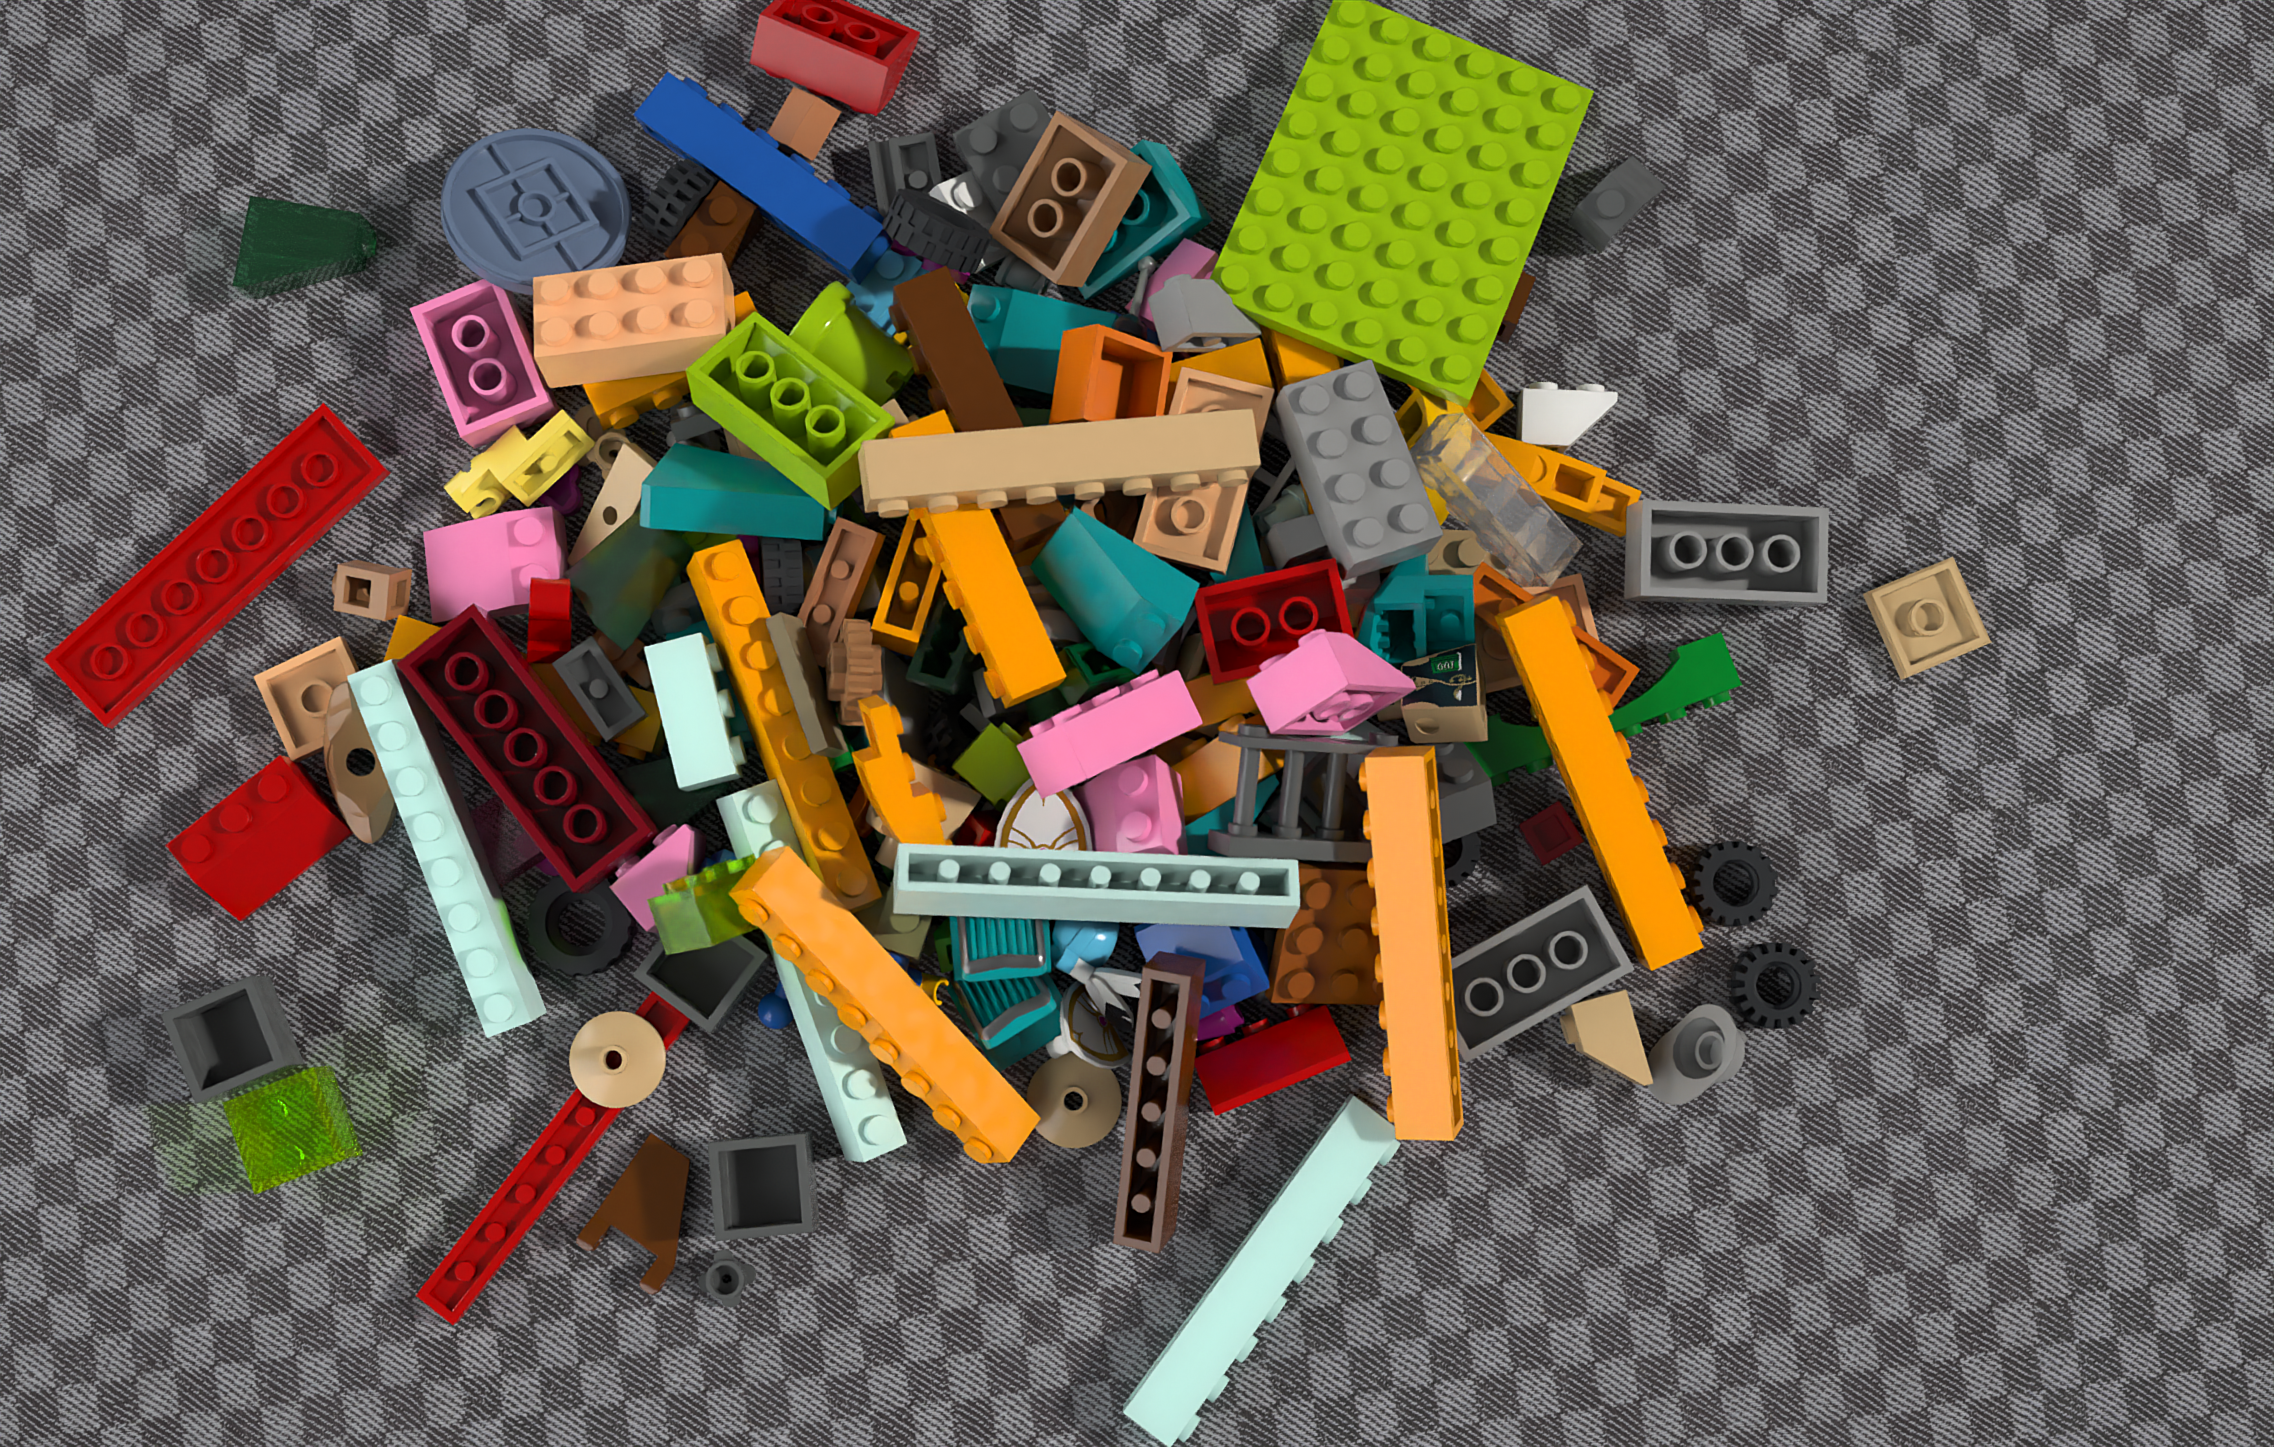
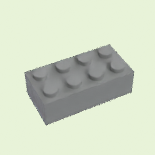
M1372 359L1282 387L1272 409L1331 556L1336 558L1341 581L1430 553L1444 534Z
M1641 500L1626 506L1624 600L1805 608L1827 603L1829 508Z
M1587 884L1572 889L1451 956L1459 1062L1467 1063L1635 970Z

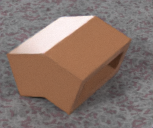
M793 87L767 133L778 142L779 147L777 149L790 155L795 153L811 164L841 112L817 96Z

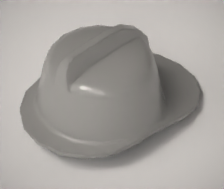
M1713 1004L1696 1007L1651 1049L1647 1062L1653 1084L1648 1085L1649 1091L1661 1102L1679 1105L1686 1104L1697 1098L1714 1083L1726 1082L1737 1074L1743 1064L1745 1056L1744 1044L1748 1039L1743 1031L1737 1029L1732 1016L1723 1007Z

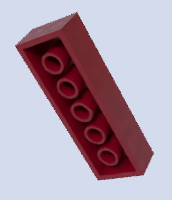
M473 603L396 663L574 893H589L628 860L651 844L661 833L487 610Z

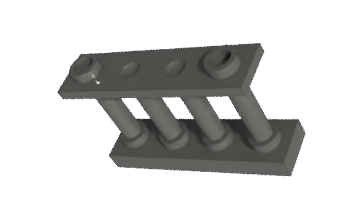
M1243 723L1238 725V732L1219 731L1218 741L1241 747L1233 822H1228L1227 830L1209 829L1207 849L1228 857L1368 863L1369 859L1373 858L1371 840H1366L1363 828H1359L1358 836H1345V829L1340 828L1348 754L1368 755L1376 747L1405 746L1398 744V735L1369 732L1368 741L1268 734L1267 726ZM1261 748L1285 750L1277 824H1272V832L1257 831L1258 825L1253 824ZM1305 751L1329 753L1321 826H1316L1315 834L1301 833L1302 828L1297 826ZM1367 794L1366 810H1369V806H1368V794Z

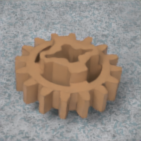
M844 619L840 625L838 643L831 642L830 652L826 656L827 700L836 701L835 713H837V722L840 725L864 726L858 700L876 695L878 691H881L883 676L881 672L882 649L880 645L872 644L873 633L870 631V622H867V620Z

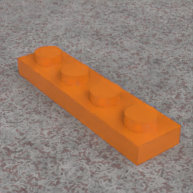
M1483 561L1473 573L1475 618L1502 636L1494 616L1536 597ZM1578 626L1572 627L1571 629L1578 645L1583 643L1593 659L1595 670L1591 671L1590 675L1596 689H1604L1612 708H1614L1640 669Z

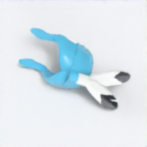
M1056 920L1052 933L1050 932L1051 967L1067 973L1084 983L1090 997L1108 1022L1121 1031L1130 1032L1134 1025L1133 1014L1119 994L1139 998L1142 974L1101 967L1108 960L1116 946L1120 930L1119 922Z

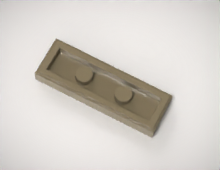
M781 612L767 618L766 625L811 753L835 758L848 752L831 701L826 698V687L802 619Z

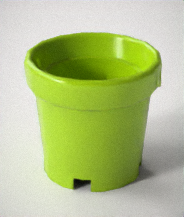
M834 281L817 296L788 336L881 407L890 400L898 398L915 372L908 349L855 304L856 298L853 293L839 281Z

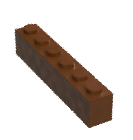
M947 266L893 286V305L888 306L889 315L896 331L899 334L906 332L912 347L908 348V354L918 375L925 373L932 387L927 392L934 412L945 410L955 433L1024 427ZM1057 496L1056 500L1045 504H1028L1026 498L1007 500L1008 503L1005 506L990 509L1011 556L1048 541L1067 517Z
M1158 951L1142 969L1113 1244L1160 1254L1175 1232L1206 965L1205 959Z

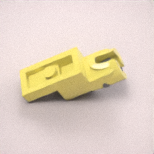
M562 409L531 438L527 437L516 425H513L497 441L489 442L479 455L466 463L462 470L444 485V489L466 513L470 512L474 519L490 516L513 495L529 507L592 449L596 442Z

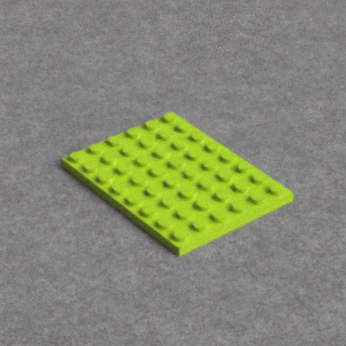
M1333 0L1210 279H1213L1232 298L1233 305L1258 324L1354 363L1372 359L1376 372L1467 408L1594 91L1366 0Z

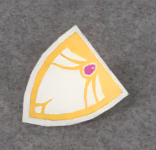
M1032 778L1027 780L1009 801L997 826L994 847L1093 851L1089 824L1080 803L1070 790L1066 788L1041 799Z
M1079 980L1072 983L1065 990L1061 1001L1060 1026L1062 1034L1046 1044L1050 1056L1057 1059L1072 1051L1088 1063L1106 1069L1120 1067L1132 1060L1133 1058L1116 1028L1108 1022L1087 992L1085 984Z

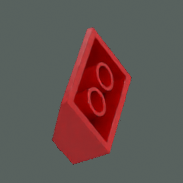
M774 0L759 15L750 64L764 69L772 77L788 79L803 85L815 95L829 96L846 103L856 112L877 116L893 98L919 40L920 32L844 0Z
M1336 558L1199 588L1193 599L1202 643L1214 686L1254 677L1261 672L1260 665L1263 662L1280 654L1288 655L1300 647L1298 641L1303 636L1315 630L1325 629L1326 632L1345 633L1354 638Z
M279 755L167 843L166 847L196 885L238 921H244L349 838L353 832L300 762L292 761L290 757Z
M1300 1003L1285 1010L1288 1019L1270 1025L1267 1017L1241 1028L1244 1037L1227 1044L1224 1036L1197 1046L1200 1055L1195 1057L1194 1067L1214 1115H1220L1351 1061L1352 1059L1327 1006L1322 1004L1315 1007L1314 1004Z

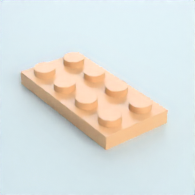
M1182 366L1168 415L1252 408L1260 451L1275 397V389ZM1253 475L1248 478L1247 483L1235 487H1220L1218 481L1203 482L1196 489L1181 492L1172 491L1171 485L1153 487L1151 492L1146 493L1133 543L1161 560L1225 576Z

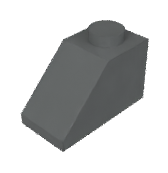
M1631 156L1611 171L1576 206L1568 223L1602 253L1657 198L1666 186L1634 156Z

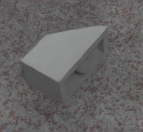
M1190 274L1176 275L1163 283L1164 288L1147 298L1162 352H1212L1252 340L1262 334L1260 325L1233 305L1232 298L1213 279H1192Z

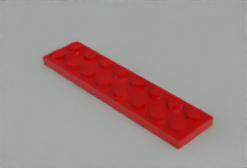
M323 403L45 656L43 660L105 727L113 729L389 476L391 472L331 408Z

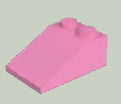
M552 506L503 512L423 532L432 624L434 625L449 623L473 603L487 610L493 618L529 613L531 577L552 580L570 579L571 585L570 566L567 562L569 557L565 519ZM572 594V608H573V607H574V604H573V594Z
M1318 629L1303 636L1298 641L1300 647L1288 655L1280 654L1266 660L1260 665L1261 672L1246 681L1271 734L1341 736L1417 689L1412 679L1348 634L1326 632L1325 629Z
M1151 755L1113 766L1072 792L1073 796L1080 803L1089 824L1093 851L1188 855L1181 775L1158 756Z

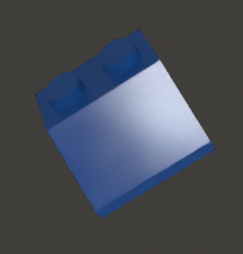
M1142 923L1135 926L1134 934L1147 963L1158 951L1206 960L1199 1019L1269 989L1267 945L1251 927Z

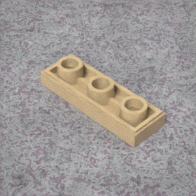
M623 443L567 560L571 566L597 588L609 586L640 523L641 483L658 464L657 461L635 443Z

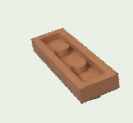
M837 516L797 618L802 619L817 664L824 668L826 656L830 652L831 642L838 643L841 623H843L844 619H853L886 537L883 534Z

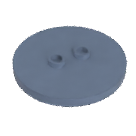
M521 128L486 136L470 145L456 158L447 171L441 190V223L447 241L455 254L478 276L512 292L533 295V277L614 267L624 253L629 240L632 223L631 201L628 190L619 173L595 149L578 139L559 132Z

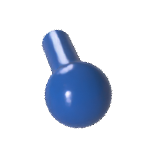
M779 980L775 991L766 994L758 1004V1017L770 1029H782L788 1026L794 1019L781 980Z

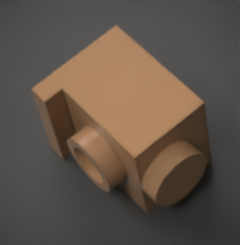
M361 560L338 564L337 571L332 580V592L335 596L333 610L382 621L398 618L399 615H408L412 569L405 567L395 568Z

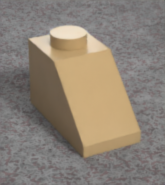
M1614 990L1579 1000L1564 1008L1566 1015L1560 1017V1023L1567 1044L1574 1043L1576 1051L1634 1084L1643 1086L1653 1084L1627 990Z

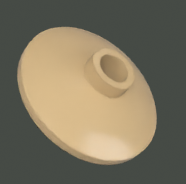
M625 1011L607 1012L588 1021L575 1036L569 1055L570 1072L578 1089L592 1102L610 1108L632 1106L646 1099L659 1085L666 1066L665 1046L656 1028L643 1017ZM613 1050L619 1052L622 1056V1064L617 1069L610 1068L606 1062L608 1053Z
M1069 1052L1057 1059H1049L1035 1072L1028 1087L1027 1103L1041 1117L1035 1128L1045 1139L1065 1148H1082L1097 1143L1112 1130L1120 1115L1122 1095L1118 1080L1111 1069L1096 1067L1081 1059L1075 1053ZM1069 1092H1078L1082 1096L1083 1104L1079 1109L1071 1110L1066 1107L1064 1099Z

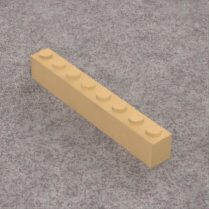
M1252 408L862 441L858 453L865 513L879 512V516L884 518L903 516L909 513V509L928 507L931 513H946L958 509V504L978 503L979 508L992 509L1005 506L1008 503L1007 500L1026 498L1028 504H1045L1056 500L1057 495L1075 494L1077 500H1091L1104 496V491L1123 490L1124 495L1136 496L1151 492L1153 487L1171 485L1172 491L1181 492L1200 487V483L1218 481L1220 487H1235L1247 483L1248 478L1261 466Z

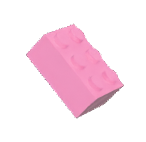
M482 279L410 308L458 433L474 449L491 441L498 440L513 425L522 430L550 419L560 411L553 392L534 359V344L512 291Z
M1157 669L1029 728L1033 738L1016 746L1041 799L1189 731L1203 724L1179 671L1176 670L1160 678Z

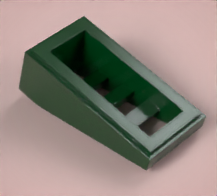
M1087 641L1064 647L1057 655L1067 676L1058 686V689L1067 703L1072 706L1089 701L1115 687L1122 686L1137 677L1155 670L1156 667L1150 661L1140 674L1137 675L1127 667L1121 666L1097 651L1096 646L1092 642Z

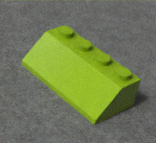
M756 311L750 314L686 369L693 404L830 512L862 484L858 460L862 441L887 439L890 430L895 425V418Z

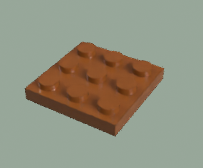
M1298 861L1300 907L1288 928H1277L1269 969V989H1266L1264 994L1271 1003L1380 1005V1002L1384 1000L1383 983H1378L1375 975L1376 956L1381 952L1379 935H1374L1371 927L1372 908L1377 906L1375 888H1370L1368 884V864Z

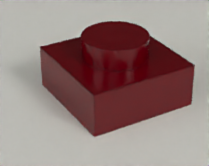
M1560 801L1553 803L1516 826L1540 866L1546 865L1584 842Z

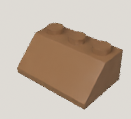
M1056 110L991 225L989 233L992 234V238L1055 284L1082 288L1152 166L1117 141Z

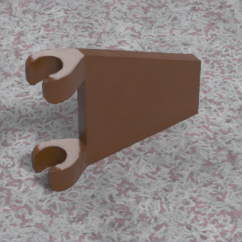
M650 1133L599 1209L576 1238L577 1245L586 1251H594L598 1248L612 1225L658 1257L641 1279L639 1286L651 1295L660 1292L676 1264L691 1159L653 1133Z

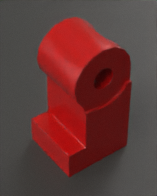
M531 577L527 662L553 663L571 650L572 591H570V579L552 580Z

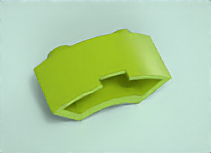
M1005 722L999 728L993 723H988L950 766L967 783L980 792L982 797L1002 815L1007 804L1019 788L1031 778L1016 746L1025 740Z

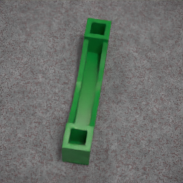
M1719 632L1683 645L1668 653L1671 663L1653 685L1639 697L1613 711V714L1608 716L1614 732L1620 731L1624 738L1627 739L1642 733L1641 723L1658 718L1660 726L1688 716L1685 710L1687 706L1702 702L1704 709H1708L1732 700L1729 691L1742 684L1722 633ZM1499 713L1487 717V741L1464 742L1491 779L1492 788L1511 781L1508 775L1510 771L1525 766L1527 773L1531 774L1555 765L1541 727L1502 722Z

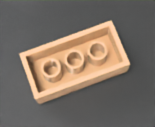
M722 253L533 277L534 359L549 388L686 371L691 364L736 327L734 286Z

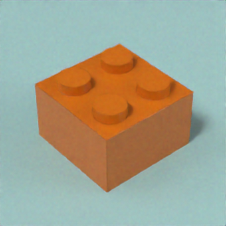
M1100 324L1063 331L1049 425L1163 416L1173 352H1162L1161 346Z

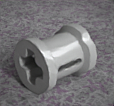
M1011 251L1005 257L995 276V282L1001 286L1006 283L1016 290L1045 296L1052 284L1050 279Z

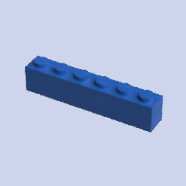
M667 72L633 114L644 131L683 160L690 159L709 171L731 189L757 206L761 216L857 285H860L893 243L888 232L882 228L884 217L868 205H865L863 209L849 201L851 195L834 180L829 179L826 184L813 175L815 169L799 155L793 153L789 158L777 150L779 147L778 142L764 130L757 127L752 132L741 124L743 118L729 105L721 102L717 107L706 99L708 96L707 92L689 77H685L681 81Z

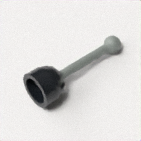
M1146 256L1138 262L1140 275L1129 314L1121 315L1111 326V329L1147 341L1148 337L1147 326L1143 321L1139 320L1138 315L1149 274L1153 273L1156 268V262L1151 256Z

